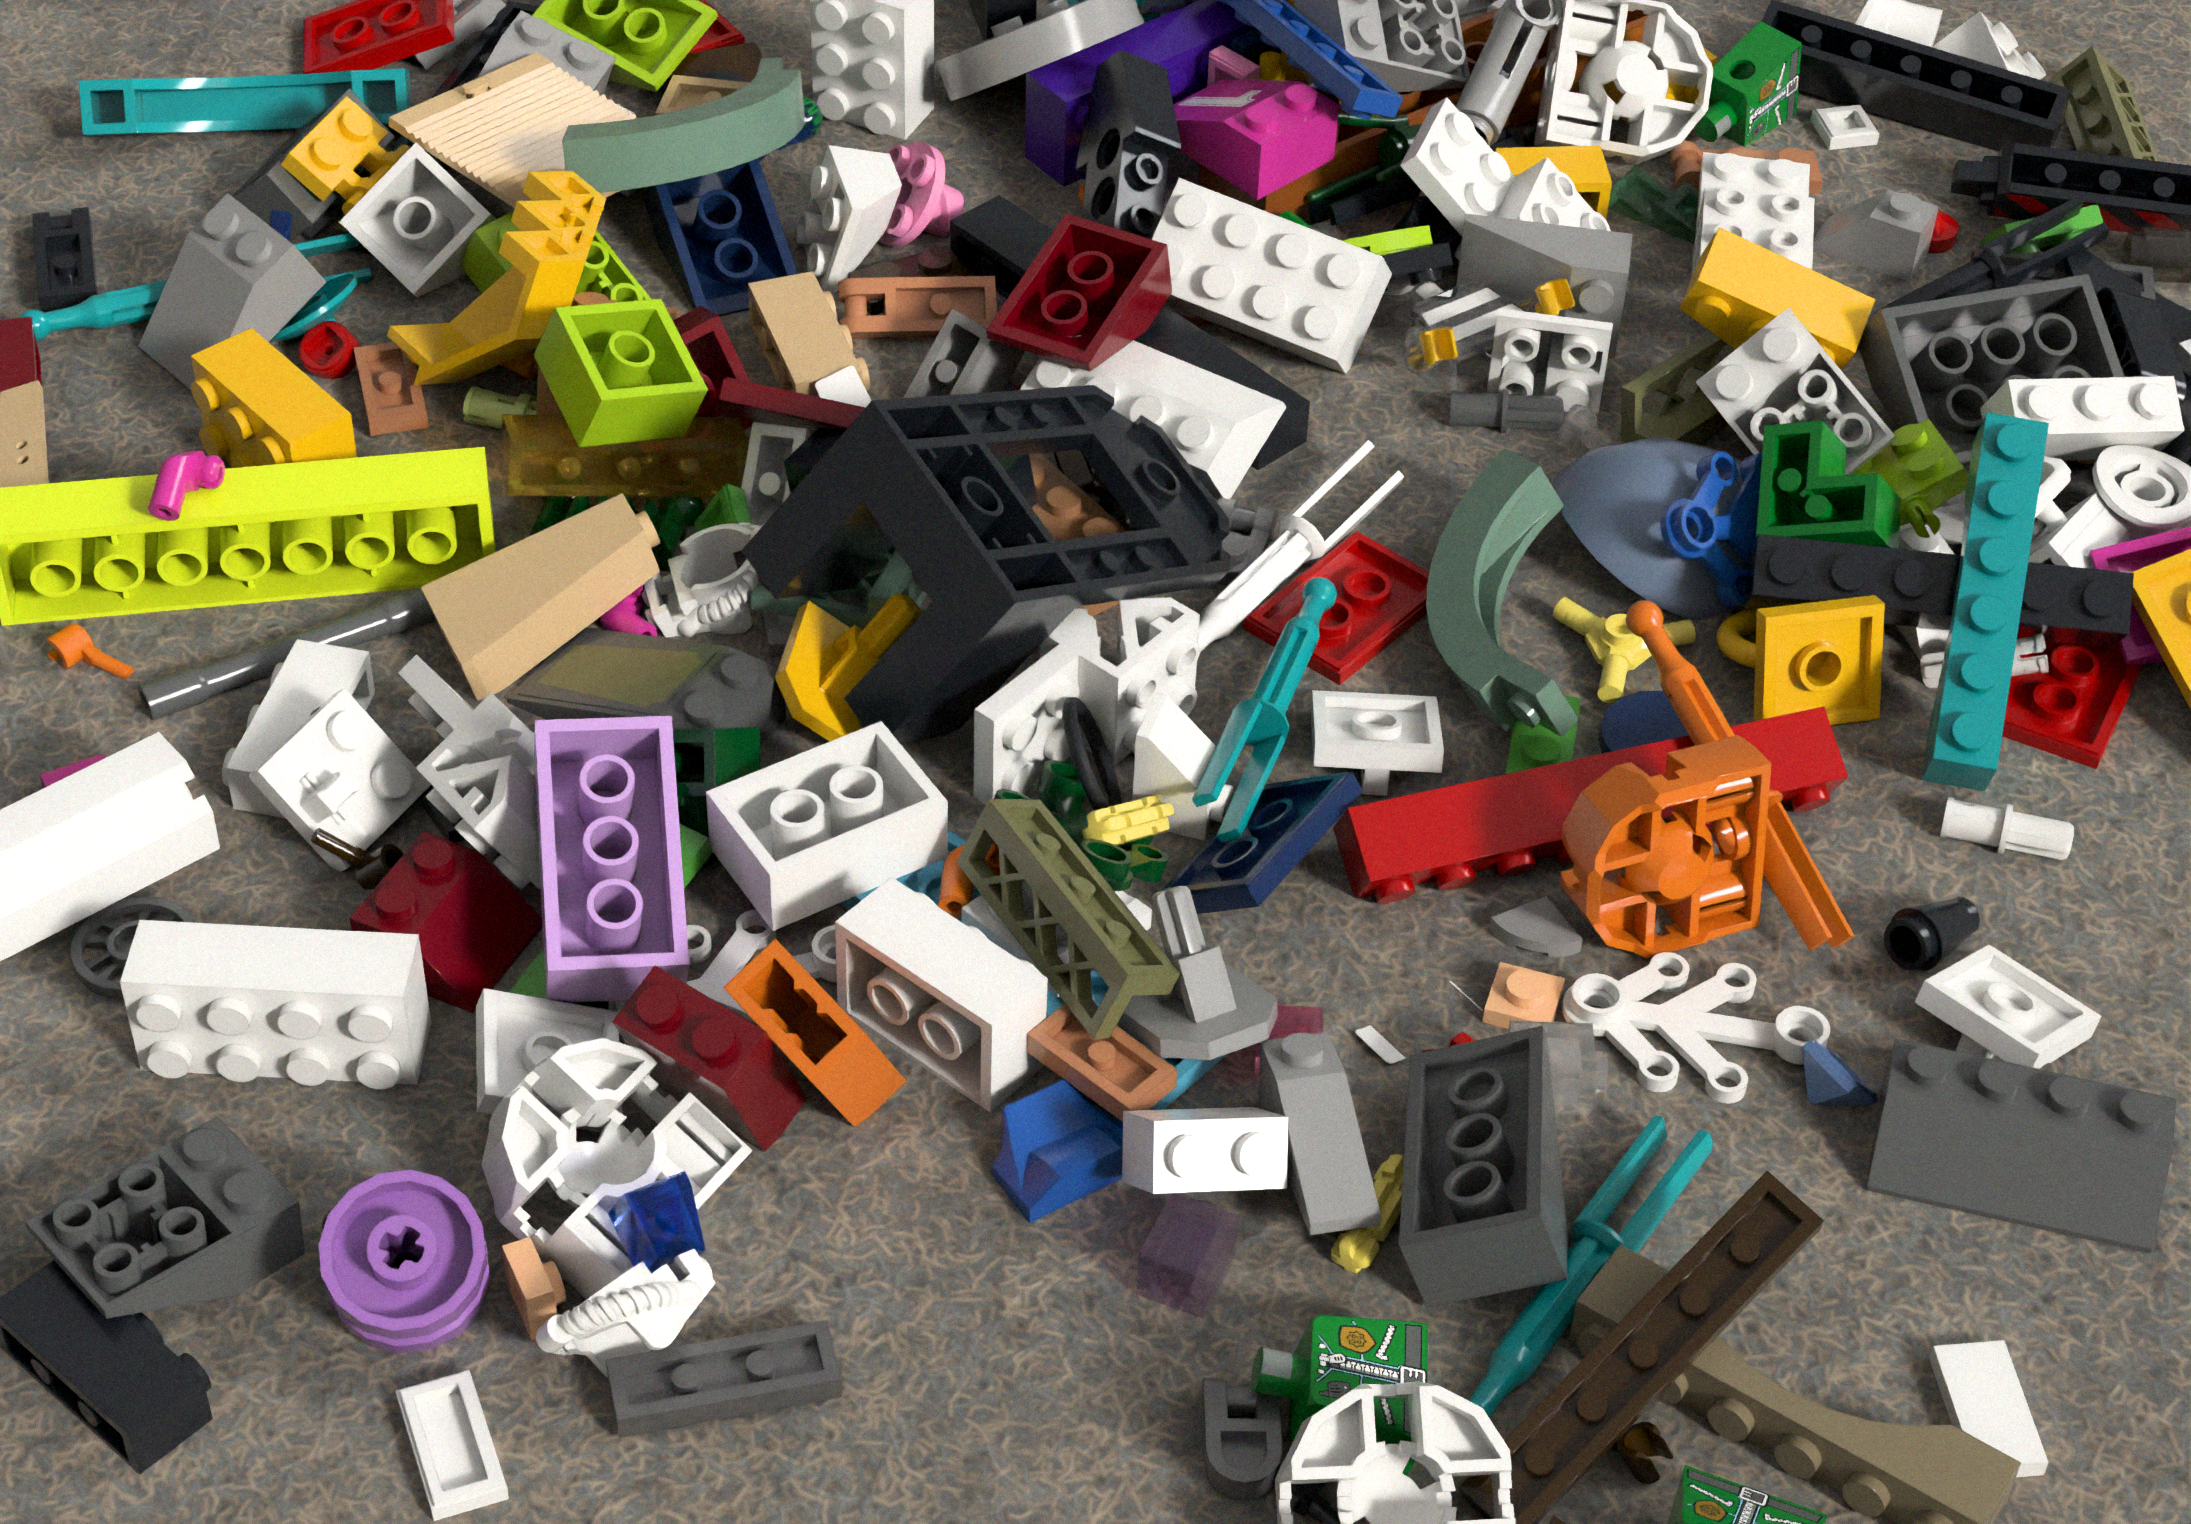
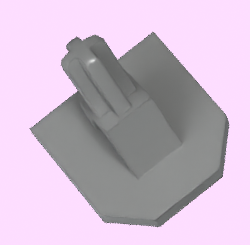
M1174 886L1155 893L1151 898V904L1165 954L1181 974L1169 995L1132 996L1117 1025L1157 1055L1166 1058L1212 1060L1268 1040L1278 1016L1277 997L1226 964L1223 960L1220 946L1206 947L1191 891L1187 886Z

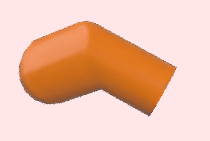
M993 842L984 861L993 873L999 876V847ZM965 844L951 851L946 857L943 864L938 907L957 919L962 918V908L972 901L973 889L976 888L957 864Z

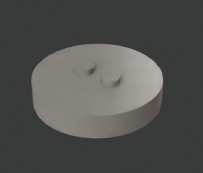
M1057 0L1037 8L1038 19L1023 24L1021 17L1017 16L992 26L991 30L994 37L935 61L949 99L953 101L1110 39L1143 24L1144 20L1139 13L1136 0H1083L1070 6L1067 0Z

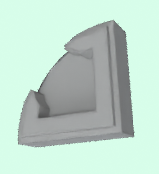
M1547 896L1493 916L1490 920L1489 931L1493 936L1514 949L1518 946L1531 951L1548 953V957H1564L1581 952L1582 937Z

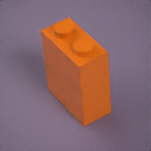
M776 938L723 987L757 1025L767 1032L771 1040L853 1127L869 1118L907 1082L869 1036Z

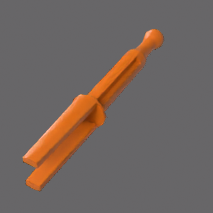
M1648 600L1633 603L1627 611V627L1633 634L1642 637L1658 668L1660 686L1694 745L1735 736L1696 667L1689 663L1673 645L1663 627L1664 617L1662 610L1654 602ZM1769 789L1763 875L1808 950H1815L1826 941L1833 948L1845 944L1855 935L1781 804L1782 793Z

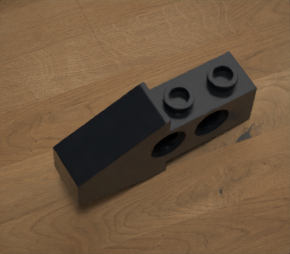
M1123 50L1118 51L1097 66L1076 163V170L1086 173L1082 218L1152 240L1164 210L1168 158L1181 149V140L1166 68Z

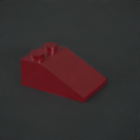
M1065 213L986 329L987 338L1089 372L1146 332L1172 293L1168 246L1155 240Z

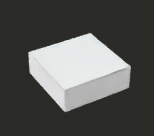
M1861 105L1812 110L1810 121L1828 150L1877 145L1879 133Z

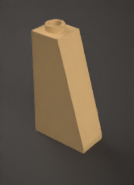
M621 493L422 586L421 590L447 644L478 701L485 699L491 692L496 694L507 688L658 574L660 569L651 548L661 543L646 511L644 510L635 515L625 496Z

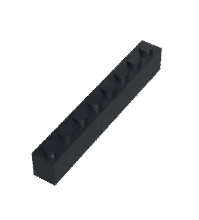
M998 195L950 220V249L971 275L995 276L996 292L1008 299L1053 230ZM1163 305L1148 330L1134 340L1280 400L1285 404V411L1251 464L1256 470H1260L1307 441L1309 400L1166 305Z

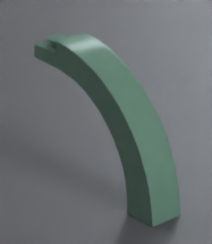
M782 57L761 58L755 78L743 88L720 99L655 116L604 123L568 125L562 139L566 171H574L596 191L603 193L682 181L755 160L784 146L802 130L805 124L801 69L783 70Z
M1505 448L1481 472L1466 491L1439 539L1431 562L1427 582L1426 608L1429 628L1437 649L1473 705L1490 722L1504 732H1507L1520 720L1530 728H1534L1539 724L1562 737L1579 720L1553 678L1520 661L1502 649L1499 625L1502 601L1517 564L1537 535L1564 508V505L1540 465Z

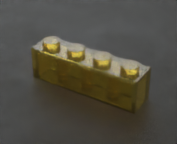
M502 414L500 471L508 496H617L623 493L626 497H715L726 483L741 488L749 439L738 417H694L683 437L578 447L563 415Z

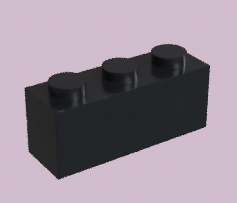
M55 1260L0 1298V1348L139 1475L213 1419L207 1391L211 1389L212 1385L207 1373L199 1362L188 1353H183L178 1357L164 1345L160 1332L142 1312L106 1319Z

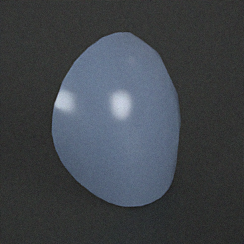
M1652 437L1592 449L1560 470L1553 482V488L1564 505V508L1561 509L1564 519L1594 558L1620 582L1644 599L1654 602L1663 610L1686 619L1701 620L1734 610L1725 607L1720 602L1716 591L1718 580L1697 558L1683 560L1671 553L1664 543L1660 529L1661 515L1665 507L1680 499L1689 500L1697 487L1699 480L1696 474V467L1699 460L1719 452L1718 450L1689 442ZM1732 456L1738 469L1737 480L1733 485L1723 488L1712 510L1715 516L1725 515L1743 484L1740 473L1743 461ZM1758 509L1756 510L1754 516H1758ZM1715 542L1739 570H1747L1748 564L1727 542ZM1735 584L1736 590H1737V592H1738V594H1739L1738 587H1737V585Z

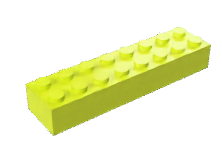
M485 447L226 468L224 480L218 488L208 489L201 486L197 491L186 493L180 516L174 521L161 520L151 515L148 511L158 474L1 487L0 620L2 626L420 588L496 552Z

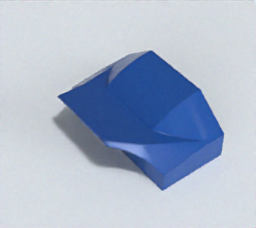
M1065 1079L1017 1100L1002 1109L1001 1151L992 1166V1176L1029 1223L1122 1179V1121L1104 1108L1092 1103Z

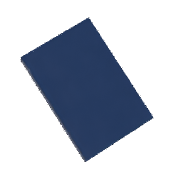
M1353 772L1265 784L1242 836L1231 842H1221L1217 837L1218 829L1163 889L1174 886H1187L1191 891L1197 914L1259 907L1362 793V788Z

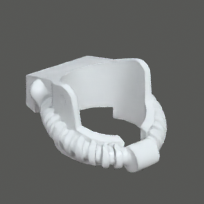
M747 522L715 525L698 531L685 539L680 544L683 554L668 559L671 573L662 577L659 572L644 583V590L641 596L647 607H650L645 610L648 622L654 625L656 630L660 629L665 638L682 635L692 637L696 633L710 631L730 635L746 632L753 624L748 601L751 592L760 582L756 577L755 569L748 559L739 569L737 568L734 552L741 551L763 525L758 526ZM668 594L667 605L666 603L663 604L661 595Z
M695 1249L678 1255L674 1258L672 1264L668 1266L666 1263L652 1274L642 1261L583 1303L574 1307L571 1312L568 1310L563 1314L552 1316L537 1330L536 1342L543 1351L548 1353L586 1355L607 1377L606 1359L650 1352L651 1350H661L673 1342L686 1320L714 1286L715 1281L712 1278L711 1267L704 1258L697 1254Z

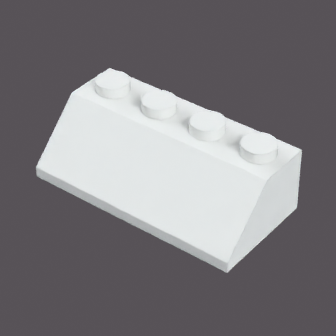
M1134 340L1090 372L1040 356L1020 390L1084 385L1097 386L1114 397L1112 409L1127 419L1135 422L1142 415L1160 426L1212 497L1217 500L1219 497L1227 499L1232 497L1286 409L1285 404L1280 400Z

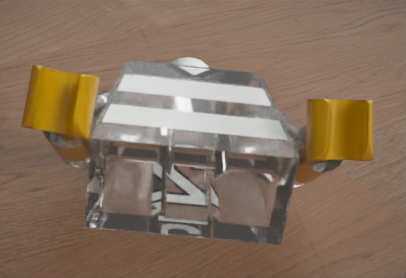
M1557 278L1539 285L1535 289L1536 296L1525 301L1504 296L1481 281L1471 280L1447 291L1441 290L1435 283L1431 282L1421 285L1412 296L1411 328L1406 331L1404 336L1406 368L1413 374H1422L1429 370L1448 397H1451V390L1466 392L1488 384L1498 308L1557 316L1560 310L1575 306L1567 279Z

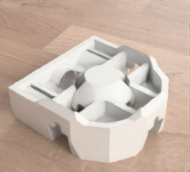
M1561 0L1563 8L1561 17L1552 26L1550 31L1534 146H1601L1604 156H1621L1625 163L1639 164L1666 155L1669 151L1680 145L1698 121L1705 115L1709 105L1713 67L1706 56L1698 32L1678 16L1670 5L1653 0ZM1642 10L1643 14L1648 15L1644 21L1641 43L1638 41H1624L1628 11ZM1577 54L1590 56L1592 58L1584 66L1579 79V93L1569 92L1575 78ZM1614 81L1617 89L1623 94L1617 103L1607 95L1603 85ZM1669 83L1688 87L1697 85L1699 95L1695 99V104L1665 99ZM1620 116L1628 118L1627 122H1630L1627 144L1609 141L1612 118L1618 120Z
M598 1038L561 1047L537 1064L522 1082L502 1099L490 1118L489 1133L481 1164L494 1200V1211L499 1222L519 1240L531 1237L540 1260L543 1263L553 1260L561 1277L586 1300L642 1261L647 1265L753 1151L690 1092L680 1102L670 1094L666 1098L661 1096L655 1090L659 1083L649 1075L658 1062L645 1050L606 1038ZM535 1091L561 1115L560 1120L530 1092ZM628 1097L658 1124L647 1137L644 1136L638 1127L631 1133L622 1125L627 1117L617 1111V1109ZM590 1126L603 1130L597 1143L591 1141L577 1142L576 1127ZM658 1178L674 1193L642 1225L624 1207L641 1197ZM546 1181H548L562 1200L576 1208L552 1236L542 1226L538 1230L534 1229L527 1222L531 1216L521 1208Z
M1419 1381L1387 1385L1360 1384L1302 1422L1275 1478L1277 1523L1293 1524V1515H1291L1290 1499H1292L1291 1484L1338 1482L1337 1507L1340 1524H1353L1361 1518H1364L1367 1524H1516L1513 1504L1510 1503L1509 1489L1512 1488L1510 1449L1482 1407L1439 1385ZM1408 1398L1411 1442L1400 1440L1399 1444H1385V1441L1376 1443L1373 1399ZM1412 1458L1425 1466L1436 1482L1419 1489L1411 1478L1402 1474L1409 1459ZM1491 1475L1494 1519L1455 1521L1457 1507H1452L1451 1492L1456 1491L1452 1477Z

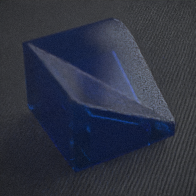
M685 1171L623 1194L608 1212L633 1267L643 1261L651 1274L666 1263L668 1266L672 1264L674 1258L682 1253L695 1249L697 1254L700 1255L706 1250L692 1185Z

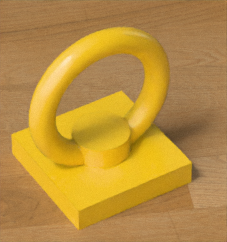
M1876 595L1760 608L1757 610L1746 609L1728 617L1719 626L1716 640L1723 654L1741 665L1755 669L1753 716L1755 721L1823 706L1831 725L1880 719L1885 603ZM1756 632V643L1745 640L1743 636Z

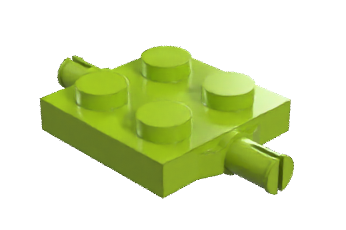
M1928 418L1918 424H1909L1897 429L1893 433L1897 439L1852 474L1879 473L1902 499L1900 526L1911 523L1916 534L1922 538L1930 537L1925 525H1928L1934 535L1938 532L1941 525L1940 520L1932 511L1946 500L1966 491L1968 479L1965 467Z

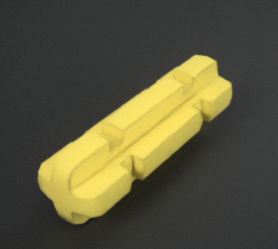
M1157 795L1097 809L1087 814L1088 827L1082 829V835L1085 840L1096 839L1118 845L1164 833L1170 827L1168 817L1175 814L1174 808L1170 802L1163 804Z
M1390 1155L1389 1159L1380 1165L1373 1177V1185L1381 1213L1380 1226L1345 1230L1346 1232L1344 1234L1340 1233L1331 1249L1332 1260L1334 1263L1343 1266L1345 1270L1357 1274L1362 1268L1369 1267L1380 1249L1378 1241H1385L1400 1215L1404 1155Z

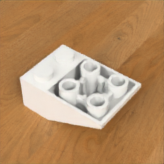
M1789 307L1696 381V384L1754 455L1763 451L1764 425L1823 420L1847 447L1845 475H1852L1897 439Z

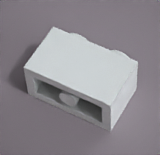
M1256 1107L1123 1111L1122 1182L1153 1194L1287 1189L1288 1117Z

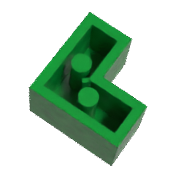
M1823 420L1764 425L1756 537L1758 534L1898 549L1902 499L1879 473L1845 475L1847 447Z

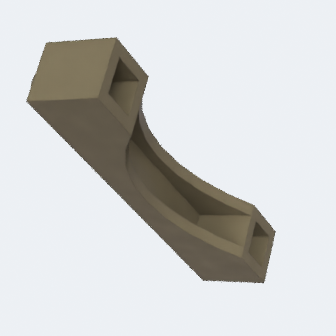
M1620 1244L1577 1299L1569 1341L1576 1344L1583 1356L1586 1357L1669 1270ZM1720 1335L1657 1399L1667 1404L1679 1402L1708 1418L1714 1430L1723 1437L1733 1441L1745 1439L1774 1455L1778 1464L1789 1474L1803 1479L1813 1477L1842 1493L1845 1501L1855 1511L1869 1517L1881 1515L1895 1524H1993L2008 1501L2021 1465L2020 1461L1953 1425L1913 1426L1871 1421L1826 1408L1787 1390L1752 1367Z

